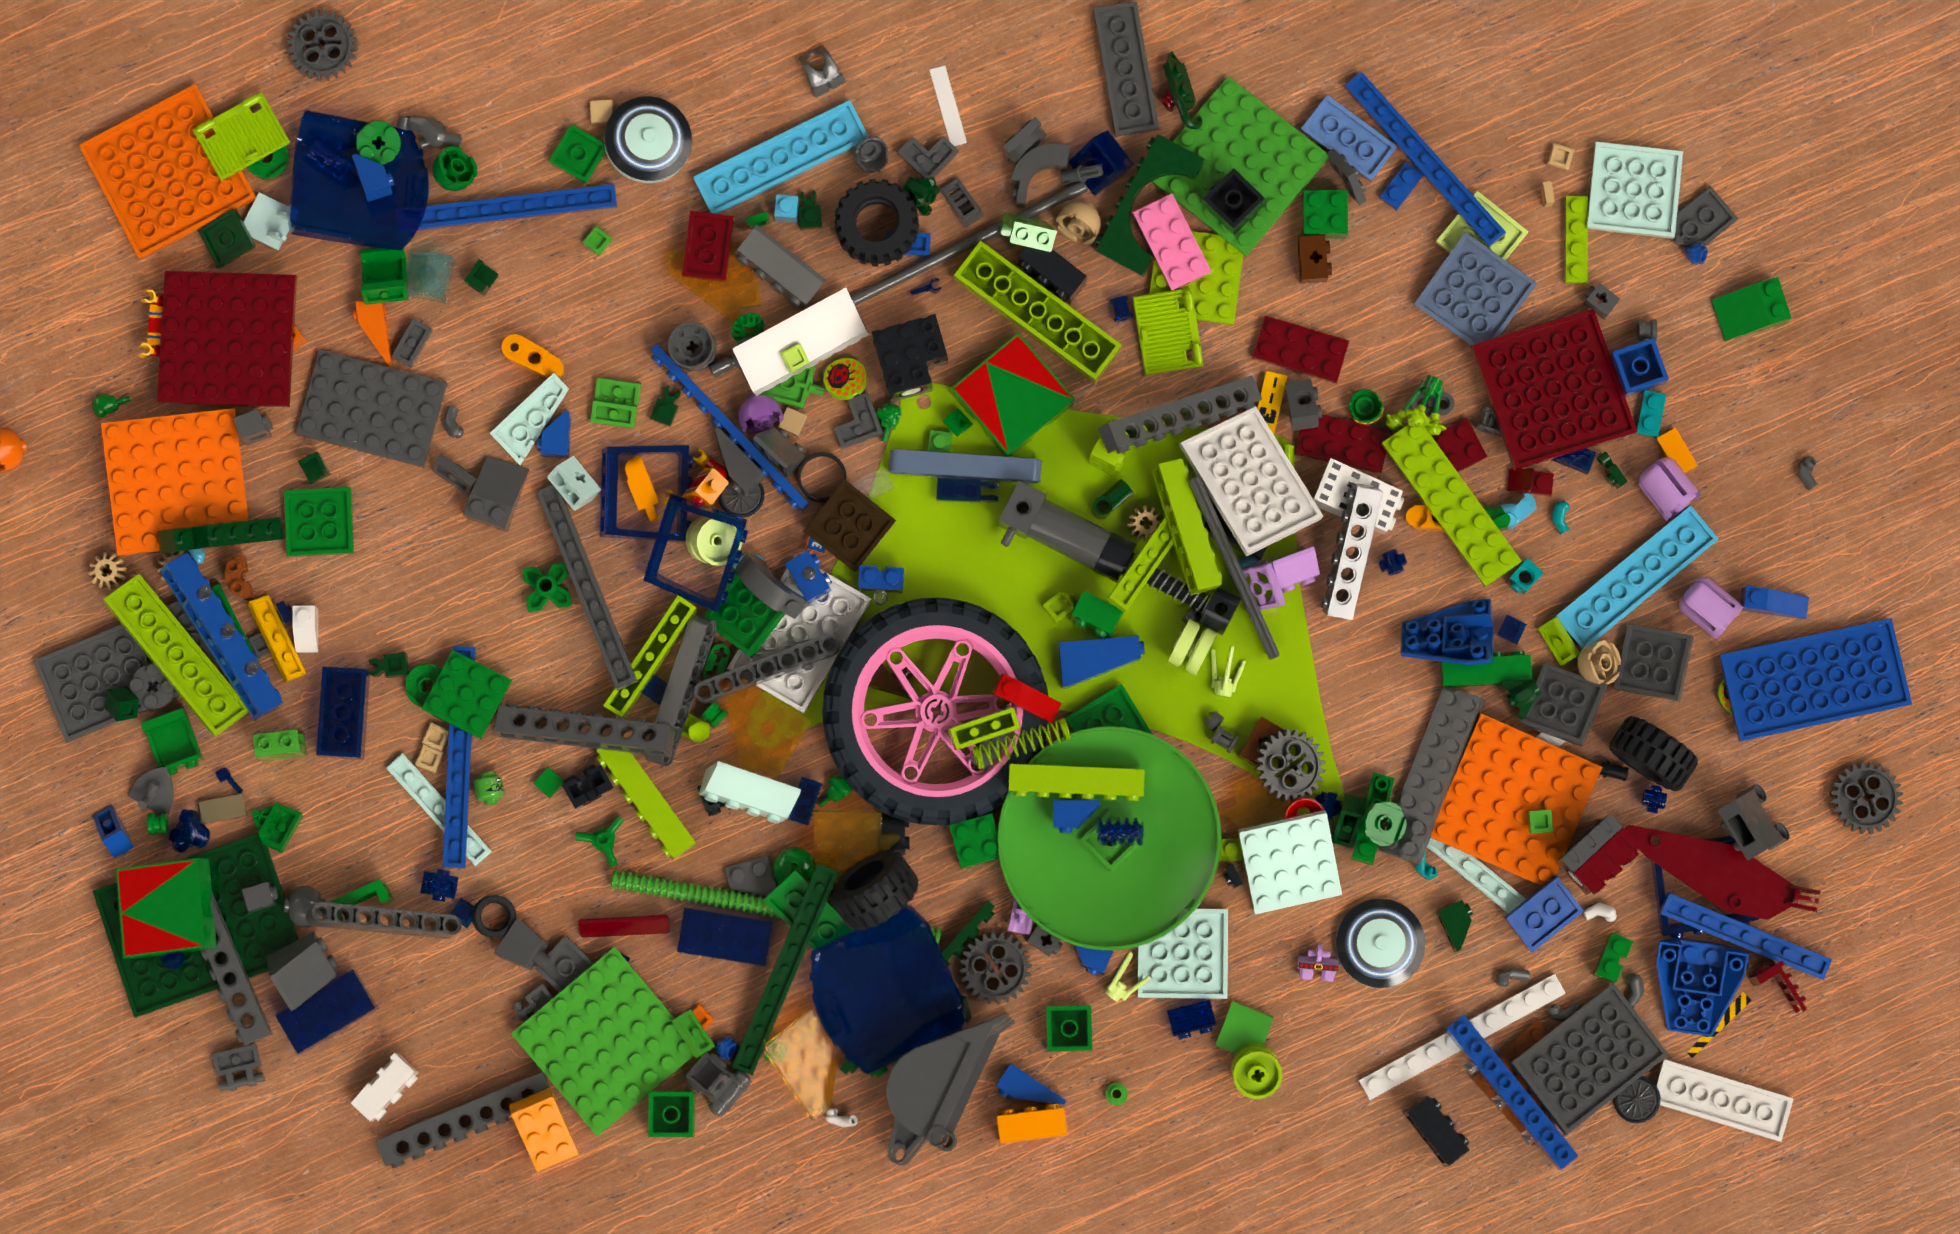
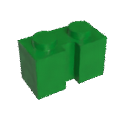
M1610 933L1593 976L1610 983H1617L1623 966L1618 963L1620 958H1627L1633 941L1615 933Z

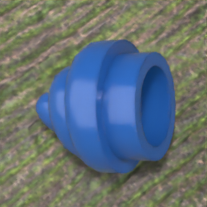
M1695 243L1685 248L1684 252L1688 260L1692 264L1697 265L1698 263L1703 264L1705 262L1708 248L1704 247L1702 243Z
M731 1037L721 1038L714 1042L716 1052L722 1059L733 1058L738 1050V1044Z

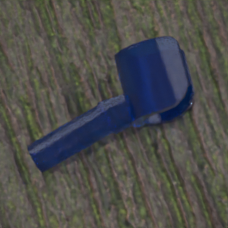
M934 278L928 285L910 290L911 294L915 295L928 291L933 294L938 293L942 287L935 289L932 287V283H937L940 279Z
M223 768L216 772V776L221 783L228 780L229 784L239 794L243 791L234 781L228 769Z

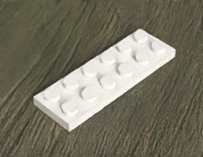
M1665 1059L1662 1061L1656 1082L1661 1097L1660 1106L1782 1142L1793 1098Z

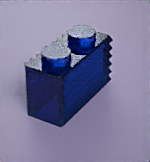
M801 777L798 786L801 792L788 817L789 821L804 826L810 825V817L813 816V809L816 807L815 804L817 803L818 795H820L819 791H821L820 787L823 786L822 783Z
M1210 999L1166 1011L1172 1036H1178V1040L1192 1037L1191 1032L1198 1030L1200 1034L1212 1032V1027L1217 1025Z

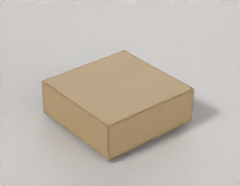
M612 100L590 101L591 124H604L608 122L613 113Z
M1553 143L1547 165L1568 171L1575 149Z
M1543 182L1541 185L1544 208L1552 207L1555 202L1552 182Z
M787 407L783 415L784 419L780 422L778 428L799 437L808 416Z
M430 722L421 743L443 752L449 739V730Z
M423 744L415 765L437 773L444 752Z

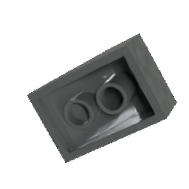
M772 426L756 435L753 441L760 453L789 478L806 459L804 455L805 450L798 443L793 445L788 440L789 435L783 429L779 428L777 430Z
M487 456L463 513L465 518L508 532L529 469Z

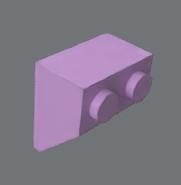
M1314 546L1272 562L1283 593L1296 589L1294 585L1301 582L1304 586L1316 581L1315 577L1320 575Z

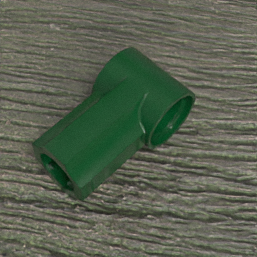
M1120 479L1102 496L1096 498L1092 506L1093 515L1097 519H1106L1134 492L1125 481ZM1105 503L1108 506V511H1098L1097 504Z

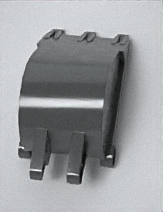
M1008 1014L918 1047L899 1059L890 1072L886 1087L888 1106L895 1116L887 1152L890 1161L901 1166L909 1164L927 1140L931 1145L946 1152L956 1147L957 1138L953 1133L1000 1033L1015 1024V1021ZM948 1135H950L953 1143L950 1147L945 1148L943 1146L948 1142ZM942 1136H945L943 1142L940 1143ZM899 1149H903L904 1157L897 1160L896 1152Z

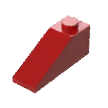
M1001 674L992 692V695L1053 723L1062 704L1006 674Z

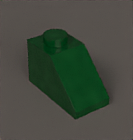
M1344 793L1332 836V843L1353 848L1363 819L1366 798Z
M1463 900L1436 912L1455 953L1462 949L1472 921L1470 916L1473 915L1469 904H1464Z

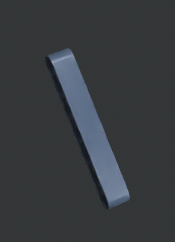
M890 450L888 472L900 475L1040 483L1042 460Z

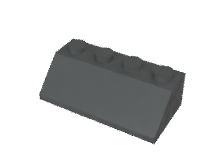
M758 225L754 227L733 254L741 265L750 267L757 278L765 279L771 284V288L775 292L783 293L789 298L788 301L797 308L803 309L826 281L825 278Z

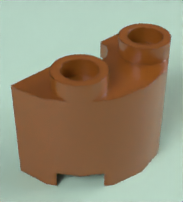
M240 554L227 562L225 582L227 587L236 596L244 600H254L252 585L244 581L245 574L249 572L247 558Z

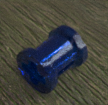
M1127 295L1109 300L1115 314L1114 322H1122L1133 318V314L1130 313L1127 300L1129 298Z

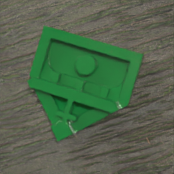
M278 802L274 803L271 807L259 811L258 809L251 811L262 844L283 853L303 818L302 813L283 805L279 806Z

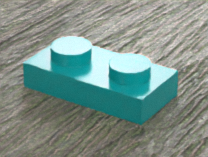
M1648 390L1644 391L1636 428L1638 432L1636 434L1658 438L1667 394Z

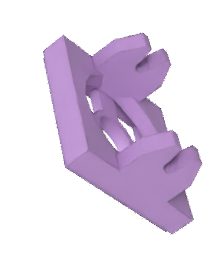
M1266 559L1241 568L1246 580L1247 576L1250 575L1252 582L1249 587L1253 596L1258 598L1256 602L1260 610L1286 604L1272 562L1268 563ZM1256 572L1264 574L1269 582L1264 583L1259 580ZM1254 583H1258L1261 586V594L1254 590ZM1272 589V597L1266 599L1264 595L1266 590Z

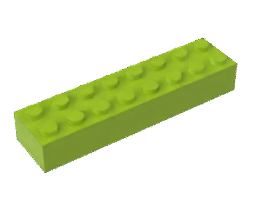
M981 240L954 274V280L1094 384L1122 348V344Z

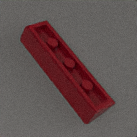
M668 915L578 920L580 936L582 938L666 934L670 932Z

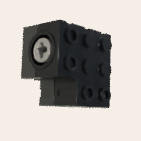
M936 314L871 332L890 403L933 391L932 380L928 370L936 366L948 365V356Z

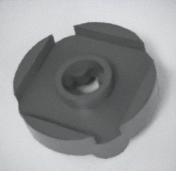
M155 664L140 668L130 682L131 691L139 698V705L145 708H163L173 700L175 695V689ZM157 681L159 683L157 685L158 691L154 692L152 690L149 692L148 684Z

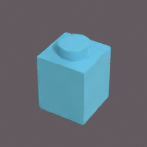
M776 195L775 221L797 223L798 196Z

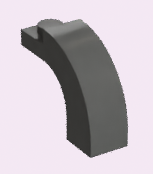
M1058 143L1044 144L1030 150L1019 160L1011 178V184L1019 185V187H1014L1013 200H1017L1016 207L1025 208L1029 182L1036 173L1044 169L1067 170L1070 145Z
M748 551L736 566V572L744 585L775 611H782L795 619L808 603L807 598L788 588L775 578L769 571L766 561Z

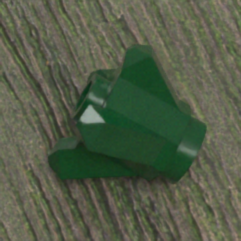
M910 177L905 182L903 191L906 190L909 193L911 200L914 201L923 216H929L932 211L930 204L935 201L937 194L940 192L935 178L914 179Z
M1533 679L1525 682L1504 681L1502 683V687L1510 692L1507 698L1513 708L1518 706L1520 710L1518 713L1519 719H1525L1534 701L1541 695Z

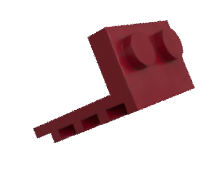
M1783 961L1776 962L1770 966L1767 964L1762 965L1752 971L1754 976L1750 977L1749 980L1753 986L1760 985L1774 977L1795 1013L1800 1011L1797 1004L1803 1012L1807 1010L1803 1003L1806 1000L1805 996H1799L1796 992L1799 986L1797 984L1792 985L1789 980L1792 977L1791 973H1785L1782 969V966L1785 965Z

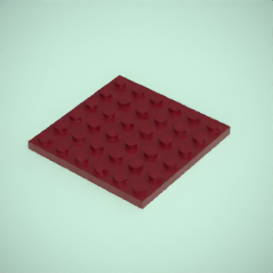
M165 271L157 402L170 404L290 407L297 276L290 274Z
M1594 309L1471 346L1514 471L1638 432Z

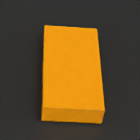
M1676 427L1656 438L1664 455L1674 459L1684 473L1698 466Z

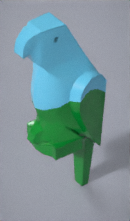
M1524 494L1525 497L1518 504H1502L1495 508L1484 505V509L1500 531L1511 530L1537 510L1535 498L1531 494Z

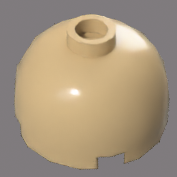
M1072 202L1066 205L1056 219V222L1059 223L1057 228L1065 237L1074 242L1077 241V238L1084 240L1083 244L1093 243L1101 228V219L1098 212L1087 202Z
M1605 640L1594 641L1584 646L1580 651L1578 669L1585 680L1595 684L1603 683L1607 685L1613 683L1619 676L1620 672H1617L1618 665H1621L1619 651L1613 643H1607Z

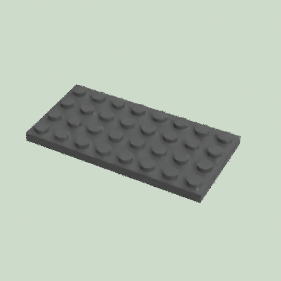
M179 601L167 605L166 607L224 678H226L223 670ZM122 624L34 660L67 743L117 723L105 709L107 689L127 686L131 690L130 682L134 674L143 666L154 664ZM157 681L155 683L150 682L148 684V691L153 690L157 692V685L159 683ZM176 690L173 699L180 697ZM138 705V714L150 708Z

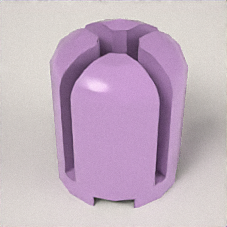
M1670 457L1660 458L1655 464H1651L1641 473L1638 479L1639 488L1665 521L1678 515L1691 503V500L1694 499L1696 501L1701 496V493L1676 461Z
M1708 577L1696 579L1679 600L1680 611L1715 639L1727 629L1726 627L1743 609V606Z

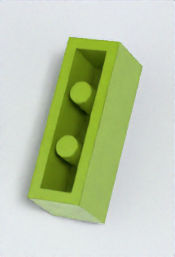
M1010 707L948 728L947 730L954 750H958L1020 729V725L1014 708Z

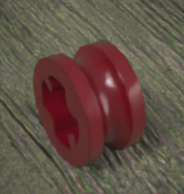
M1167 90L1165 96L1161 95L1159 97V100L1169 112L1173 111V107H1177L1174 104L1170 91Z

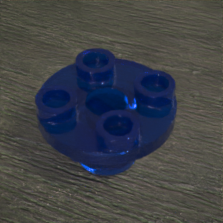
M183 809L181 811L176 828H173L169 834L173 850L179 853L185 852L189 847L204 848L210 839V830L200 823L199 813L192 809Z

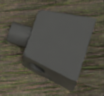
M519 918L515 920L494 952L500 958L530 971L536 964L545 969L552 960L549 955L544 953L548 944Z

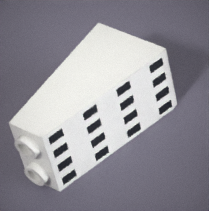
M1330 458L1313 499L1318 508L1341 517L1343 510H1346L1347 507L1346 494L1348 489L1351 488L1352 482L1378 487L1383 491L1374 531L1384 535L1387 530L1392 531L1396 522V518L1393 517L1396 509L1400 511L1405 499L1401 497L1403 491ZM1359 504L1356 508V512H1362L1365 508V504Z

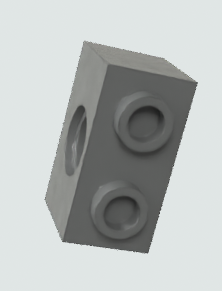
M1311 379L1286 382L1285 398L1292 431L1319 427V418H1322L1321 405H1316V400H1318L1317 387L1312 386Z
M258 409L233 418L239 437L246 445L272 437L270 430H273L270 418L266 414H262Z

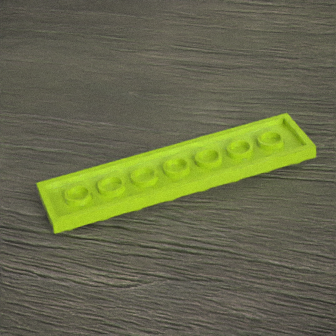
M1408 424L1382 442L1384 449L1484 587H1487L1522 562L1424 425L1416 428Z
M140 574L103 599L105 605L214 738L249 713L237 692Z

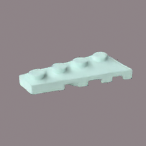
M553 373L490 432L519 465L523 463L570 389L556 373Z

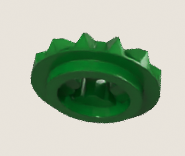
M756 313L743 314L733 323L731 335L736 342H740L747 337H755L764 332L765 323L762 317ZM745 326L752 328V332H746Z

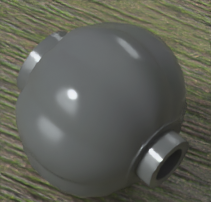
M300 886L292 891L288 899H284L283 912L288 913L290 920L295 925L311 927L312 925L306 920L308 909L316 903L326 902V900L321 899L320 892L315 888ZM315 909L316 917H323L322 912Z

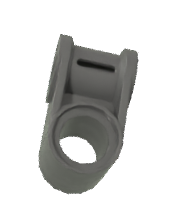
M1482 407L1483 413L1479 424H1476L1475 428L1481 432L1502 438L1492 408Z

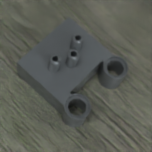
M1754 784L1740 792L1735 800L1718 810L1724 820L1721 822V827L1724 830H1730V836L1736 840L1733 844L1736 851L1741 850L1747 861L1767 849L1772 850L1790 838L1787 828L1780 822L1773 825L1761 804L1766 801L1767 797L1763 788L1758 784Z

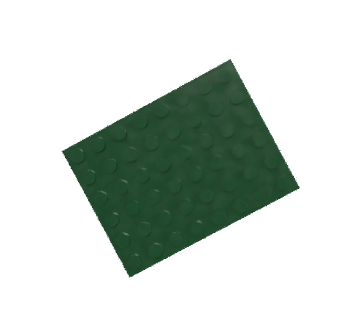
M255 834L186 858L209 859L212 893L248 977L252 978L269 972L266 956L299 940L294 923L290 920L288 913L283 912V903L286 898L269 847L262 844L259 834ZM269 882L272 886L276 887L279 896L276 899L277 905L254 912L247 910L242 889ZM117 883L93 891L134 1018L220 988L218 981L212 979L209 968H212L209 960L204 959L201 951L171 952L163 956L140 959L123 958ZM215 932V934H216V942H217V940H218V934ZM220 952L217 955L218 964L221 965L226 962L227 955L225 952ZM233 972L228 973L225 977L228 985H232L236 980Z

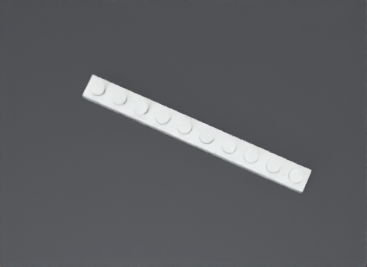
M1553 974L1469 1021L1480 1035L1485 1038L1566 993L1556 975ZM1445 1033L1360 1079L1359 1082L1368 1099L1371 1100L1461 1050L1451 1037Z

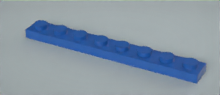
M1669 892L1659 911L1662 915L1775 961H1783L1785 965L1824 980L1832 962V959Z

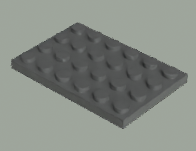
M319 350L296 435L425 468L448 383Z
M1613 983L1513 1060L1510 1065L1563 1134L1567 1135L1669 1054Z

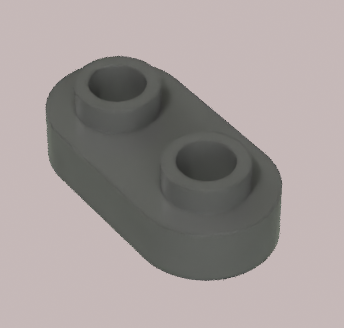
M1422 391L1410 406L1411 409L1417 408V400H1423L1425 395ZM1443 392L1440 401H1444L1446 407H1439L1438 414L1447 415L1454 408V399L1450 394ZM1436 395L1434 398L1429 397L1425 405L1426 410L1424 413L1426 415L1433 413Z

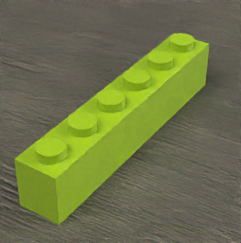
M1182 458L1160 463L1151 469V473L1190 596L1214 590L1222 585V575L1216 567L1215 553L1210 548L1208 531L1203 526L1201 519L1202 512L1200 507L1197 506L1195 495L1189 484L1188 468Z
M679 595L676 597L631 664L638 682L621 690L615 688L603 705L605 709L616 716L626 718L686 629L691 616L697 613V607Z
M604 749L596 750L599 754L596 757L603 768L609 767L612 772L609 775L616 786L622 785L625 790L622 793L629 804L634 802L638 809L635 810V813L642 822L647 820L651 827L648 828V831L655 840L660 838L664 845L661 846V849L668 858L673 856L676 860L697 844L632 753Z
M1010 764L1009 791H1014L1013 796H1027V792H1036V797H1049V793H1058V798H1072V794H1081V799H1094V795H1103L1104 800H1117V796H1126L1127 801H1139V797H1144L1145 769Z

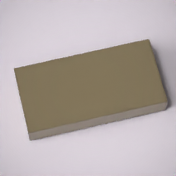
M244 794L199 802L202 824L247 816Z

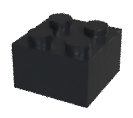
M1234 168L1202 198L1203 206L1233 235L1265 206V198Z

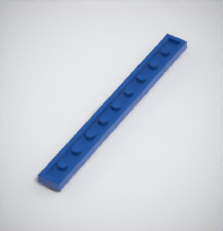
M1362 71L1345 85V89L1488 248L1506 234V231Z
M611 184L397 209L396 215L398 231L401 233L616 208L617 199L615 185Z
M656 343L650 349L653 354L651 359L659 367L663 365L668 370L666 372L667 376L674 383L678 380L683 386L681 388L683 393L689 399L693 396L698 401L696 406L703 414L708 412L713 417L711 422L716 427L723 428L735 445L738 444L743 449L742 452L751 461L754 460L757 463L758 468L764 473V478L769 476L774 481L771 485L780 494L784 492L789 497L787 502L795 510L799 508L803 511L808 506V502Z
M453 646L454 651L475 661V647ZM449 724L443 868L466 869L472 735Z

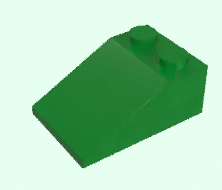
M1779 277L1750 285L1711 300L1725 342L1786 324L1792 319Z

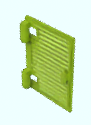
M262 92L246 98L237 106L211 120L209 119L193 129L195 136L221 181L290 143ZM259 102L262 109L252 113L249 107ZM213 128L216 134L206 139L203 132Z
M1192 288L1133 297L1145 375L1204 366ZM1179 297H1184L1186 308L1179 309ZM1192 349L1194 360L1187 361L1186 350Z

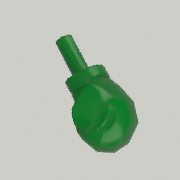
M100 393L93 399L92 409L97 417L103 418L107 414L118 411L119 404L129 402L131 399L130 396L116 400L114 395L109 396L107 393Z
M885 403L876 412L877 418L881 421L880 426L885 427L881 441L887 442L890 428L896 429V425H898L901 418V408L895 404Z
M834 775L828 781L829 788L826 790L828 796L821 800L818 805L822 808L830 800L836 803L850 795L853 788L845 781L843 776L837 777Z

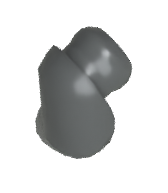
M448 406L443 426L450 437L461 438L464 430L455 421L459 409Z
M1812 456L1803 458L1798 469V476L1808 490L1818 485L1811 475L1813 466L1816 465V460Z
M1631 973L1627 976L1626 982L1631 986L1632 992L1626 1000L1634 1008L1644 994V986L1641 976Z
M1575 1002L1567 1009H1560L1559 1005L1553 1004L1548 1007L1549 1017L1553 1020L1565 1021L1578 1011L1581 1006Z

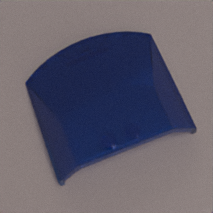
M305 110L301 117L294 150L288 217L291 234L402 251L414 237L421 224L429 195L427 167L425 168L424 154L422 149H419L413 131L394 127L400 136V150L393 161L383 164L386 174L391 173L394 185L391 186L393 194L367 202L352 155H360L356 146L357 134L369 122ZM377 137L376 140L372 141V144L376 145V148L379 149L381 145L385 144V141H382L381 137Z
M911 905L906 906L904 909L902 908L898 911V914L874 928L870 927L868 930L861 929L860 931L855 930L811 952L812 970L810 980H812L814 992L812 997L820 1022L832 1043L840 1048L849 1062L852 1061L865 1074H870L898 1061L902 1056L918 1047L967 1029L965 1003L928 922Z

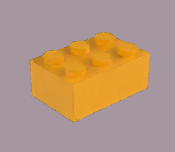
M551 1087L509 1105L511 1116L537 1172L579 1155L577 1144Z
M1059 1104L1046 1105V1110L1037 1111V1107L1023 1108V1113L1015 1114L1014 1110L1001 1111V1116H997L1000 1143L1068 1135L1064 1108H1059Z

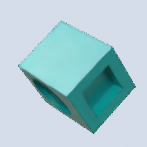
M1527 558L1508 579L1510 582L1509 586L1516 593L1519 594L1521 592L1525 594L1544 572ZM1527 573L1530 577L1529 583H1522L1519 580V574Z

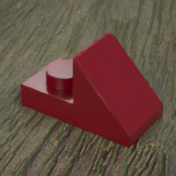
M1532 468L1515 471L1514 469H1509L1507 492L1552 496L1554 473L1537 472Z

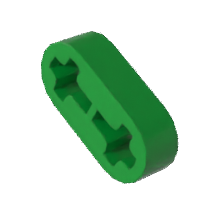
M717 644L712 648L703 671L704 680L710 678L707 673L712 672L714 666L718 667L717 675L726 672L731 657L730 650L726 645ZM724 649V653L727 656L726 658L722 657L718 664L716 663L717 655L715 651Z

